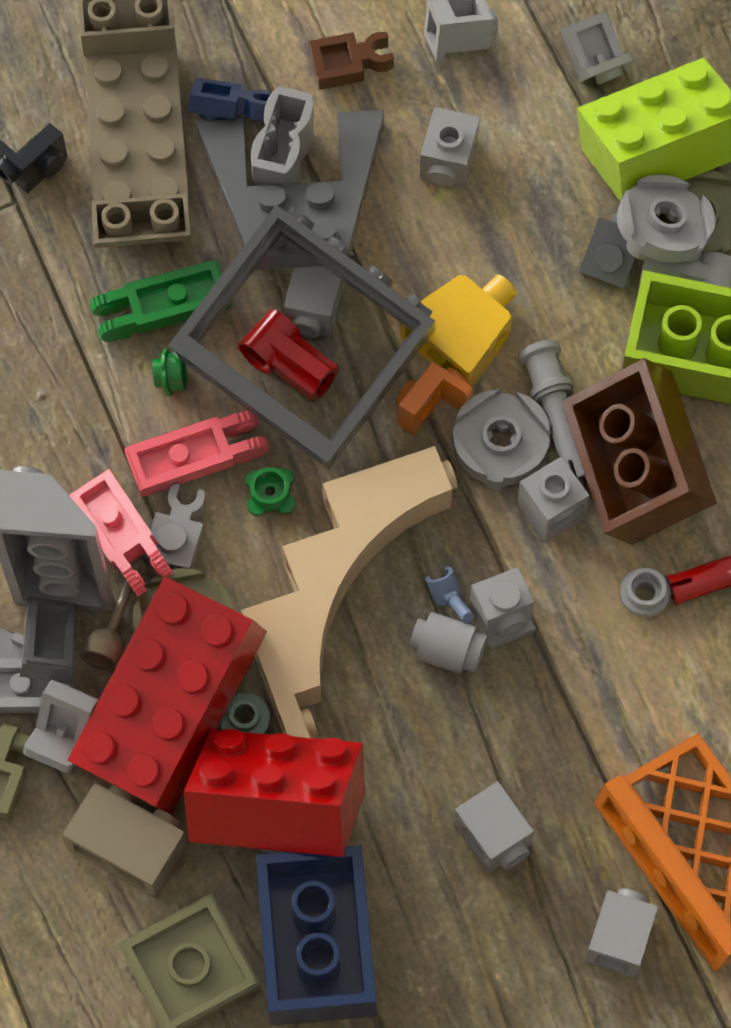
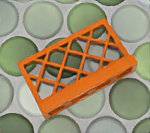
M699 733L625 777L620 774L605 783L594 805L716 973L731 963V921L729 920L731 907V845L729 857L701 850L705 829L731 835V823L707 817L710 796L728 800L731 804V777ZM693 752L705 768L703 782L676 776L678 760ZM669 766L668 774L659 772ZM644 780L666 785L663 807L644 802L634 789V786ZM674 787L701 793L698 815L671 809ZM655 817L661 818V822L659 823ZM669 820L696 826L693 849L673 843L667 834ZM686 859L691 860V866L686 861ZM700 862L727 869L724 891L704 886L698 877ZM716 901L722 902V908H720Z

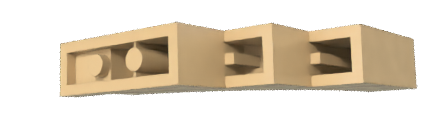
M435 446L322 483L323 503L333 529L282 546L284 567L294 592L241 610L243 615L253 619L267 631L254 658L282 733L294 737H318L317 728L310 709L305 707L321 702V670L329 629L342 599L355 578L385 545L405 530L428 517L451 508L452 490L458 488L457 479L449 460L441 462Z

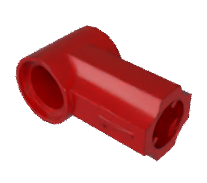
M274 309L269 310L238 343L240 353L254 368L265 374L274 372L312 402L317 398H321L330 389L334 379L339 374V366L305 341L297 326L284 314Z

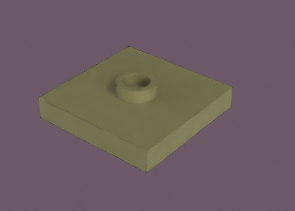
M212 894L118 943L119 949L161 1028H190L262 989L256 974Z

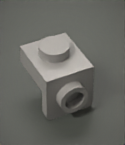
M607 11L560 30L580 82L595 77L597 84H602L624 75L621 66L633 61L631 52L623 54Z
M51 679L43 691L36 728L25 743L23 754L62 772H70L74 764L67 761L99 699Z

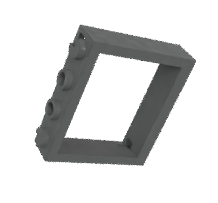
M276 204L168 346L174 356L329 470L434 332L435 320L430 317L433 311L424 306L419 298L409 294L405 299L391 289L393 281L381 270L372 265L365 270L351 259L354 253L340 240L330 236L326 241L313 232L311 229L314 227V223L303 213L300 215L292 208L287 213ZM281 236L412 331L330 440L199 344Z

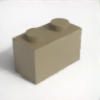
M95 782L62 834L67 849L156 899L188 847L185 832L181 830L182 823L162 810L156 809L154 814L136 805L138 799L134 795L115 785H111L108 790Z

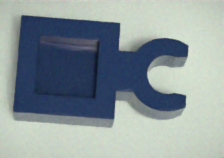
M196 77L190 93L188 112L198 113L206 120L235 119L236 114L252 120L264 121L265 105L272 92L265 90L246 91L241 90V84Z

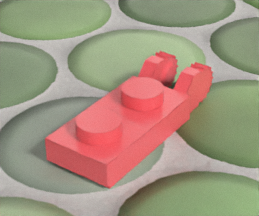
M248 410L220 419L216 416L127 446L124 449L141 498L169 489L174 483L181 485L233 467L234 463L243 464L267 454L270 447L265 437H252L249 440L246 439L232 445H228L226 437H236L242 435V433L252 431V429L259 425L258 417Z
M110 469L69 495L96 525L103 552L117 572L121 571L138 597L145 593L147 589L145 581L138 571L132 568L130 563L143 554H148L150 563L158 575L169 577L173 574L172 569L156 547L159 543Z

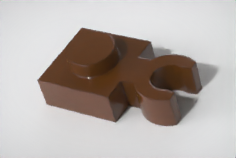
M354 32L309 41V53L319 90L364 81V69L366 68L376 72H386L394 68L393 53L384 55L375 53L378 49L388 48V33H373L366 38L365 42L361 43L356 42Z

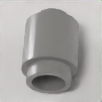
M431 612L427 621L418 618L409 647L417 649L416 660L461 675L464 670L476 674L484 654L488 635L477 632V626Z

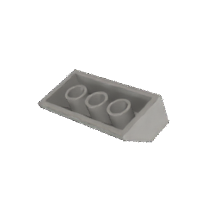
M30 466L15 467L13 471L0 470V562L14 604L27 605L28 596L76 603L78 604V609L113 612L115 601L96 525L51 474L44 473L40 469Z

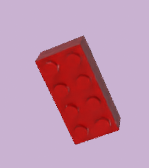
M164 576L67 761L147 803L173 814L184 793V789L210 730L217 729L267 631L253 619Z

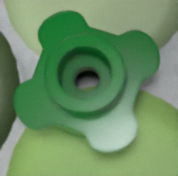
M274 467L250 471L245 477V484L250 488V499L246 503L248 512L254 516H262L265 512L278 511L283 515L291 513L295 508V499L290 495V485L294 481L292 472L287 468L278 469ZM269 488L275 491L271 496L265 493Z

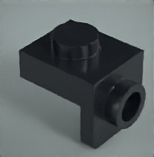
M48 123L16 153L0 140V178L9 185L15 182L26 193H29L45 177L50 178L57 174L64 165L65 159L68 158L63 133L51 123Z

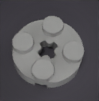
M650 175L638 180L635 187L627 189L617 210L618 228L627 241L626 247L628 252L637 259L645 260L650 258L665 263H691L698 260L715 228V213L710 201L703 194L699 199L695 194L688 191L690 184L677 177ZM660 213L667 214L668 220L675 223H664L658 219Z
M500 389L481 392L470 398L460 408L456 417L452 433L455 458L468 475L483 482L490 489L500 490L507 485L519 484L520 481L540 470L548 456L550 449L549 420L541 406L525 394L516 392V396L509 393L500 394ZM497 429L500 433L512 432L510 445L502 447L501 445L496 446L492 444L493 436L491 431Z

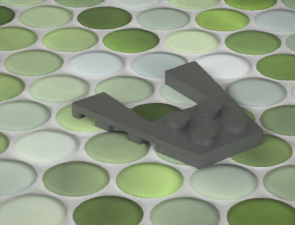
M384 110L337 112L342 181L294 183L286 186L278 184L247 186L244 118L197 121L199 141L203 143L213 175H216L221 188L222 198L226 208L230 210L234 220V228L242 248L277 204L287 213L292 208L300 215L303 213L314 223V227L311 230L327 241L330 236H333L352 250L360 222L362 203L366 198L369 187L371 168L375 164L380 133L384 129ZM281 236L255 270L316 267L322 265Z

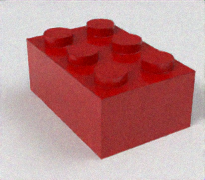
M211 729L184 789L189 842L343 857L365 796L363 743L343 741L338 738L294 737L284 733L272 735L241 732L236 729Z

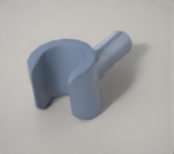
M444 567L446 576L443 578L432 580L430 576H426V583L436 605H449L464 623H470L474 619V614L461 599L462 591L452 567Z

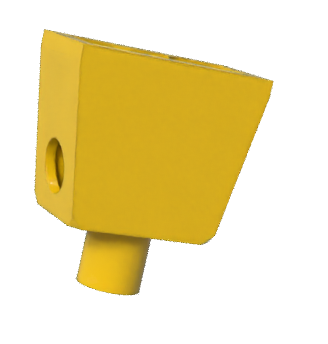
M458 275L421 300V303L433 311L430 317L435 320V330L418 353L430 363L433 361L444 369L453 368L466 377L473 388L511 334L512 315L504 307L517 295L514 286L505 277L496 275L481 289L467 276ZM400 323V338L405 341L412 331Z

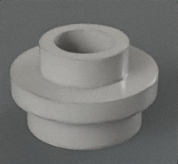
M639 568L631 571L623 579L620 588L622 604L630 613L639 617H652L661 613L667 607L671 595L667 579L660 572L651 568ZM641 588H647L652 591L654 597L647 601L641 600L636 595V591Z

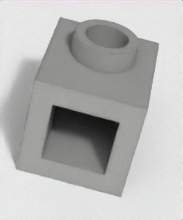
M434 107L420 154L421 179L429 180L432 184L439 187L456 186L466 188L479 141L480 117Z

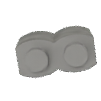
M278 86L267 100L264 110L265 127L257 134L251 148L253 186L277 184L286 186L288 184L300 183L301 160L308 154L313 143L314 117L311 93Z

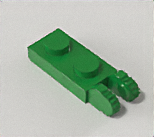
M214 259L126 283L124 288L96 295L89 303L93 315L102 317L104 315L108 316V314L119 313L129 305L132 312L131 314L116 317L113 320L109 319L100 324L97 329L99 339L104 342H115L118 339L129 338L137 331L140 334L187 321L222 276L217 260ZM229 303V305L226 307L225 310L231 309V304H230V303Z

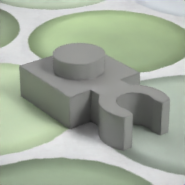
M174 483L168 491L170 515L155 512L150 531L159 543L156 547L171 569H193L204 534L203 523L193 520L199 518L205 511V491L199 489L195 501L184 505L178 501L181 495L180 484ZM143 554L141 557L145 560L146 565L152 566L148 554Z

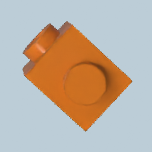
M432 361L417 382L412 379L409 380L400 391L396 400L398 405V426L415 435L441 400L460 410L472 398L473 388L466 377L453 368L444 369Z

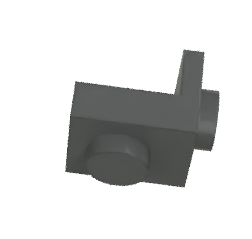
M616 212L612 213L610 220L598 218L579 272L626 288L636 257L632 256L627 250V241L618 228Z

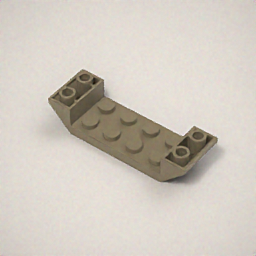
M78 0L80 36L85 62L94 201H91L95 248L191 240V216L172 0Z

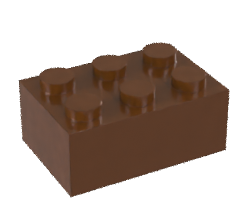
M643 358L561 401L604 534L633 545L717 504L671 371Z

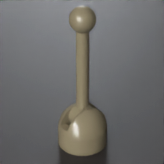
M142 557L130 563L132 568L137 570L140 575L146 569V562ZM126 579L107 628H99L93 631L86 639L80 653L81 658L86 663L101 670L114 671L124 653L122 637L116 631L132 592V588Z

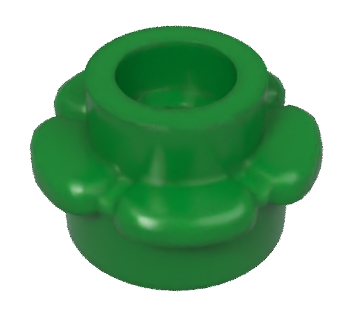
M168 348L163 349L161 358L153 359V381L156 388L163 387L166 395L172 396L173 391L186 390L187 369L186 364L174 356Z

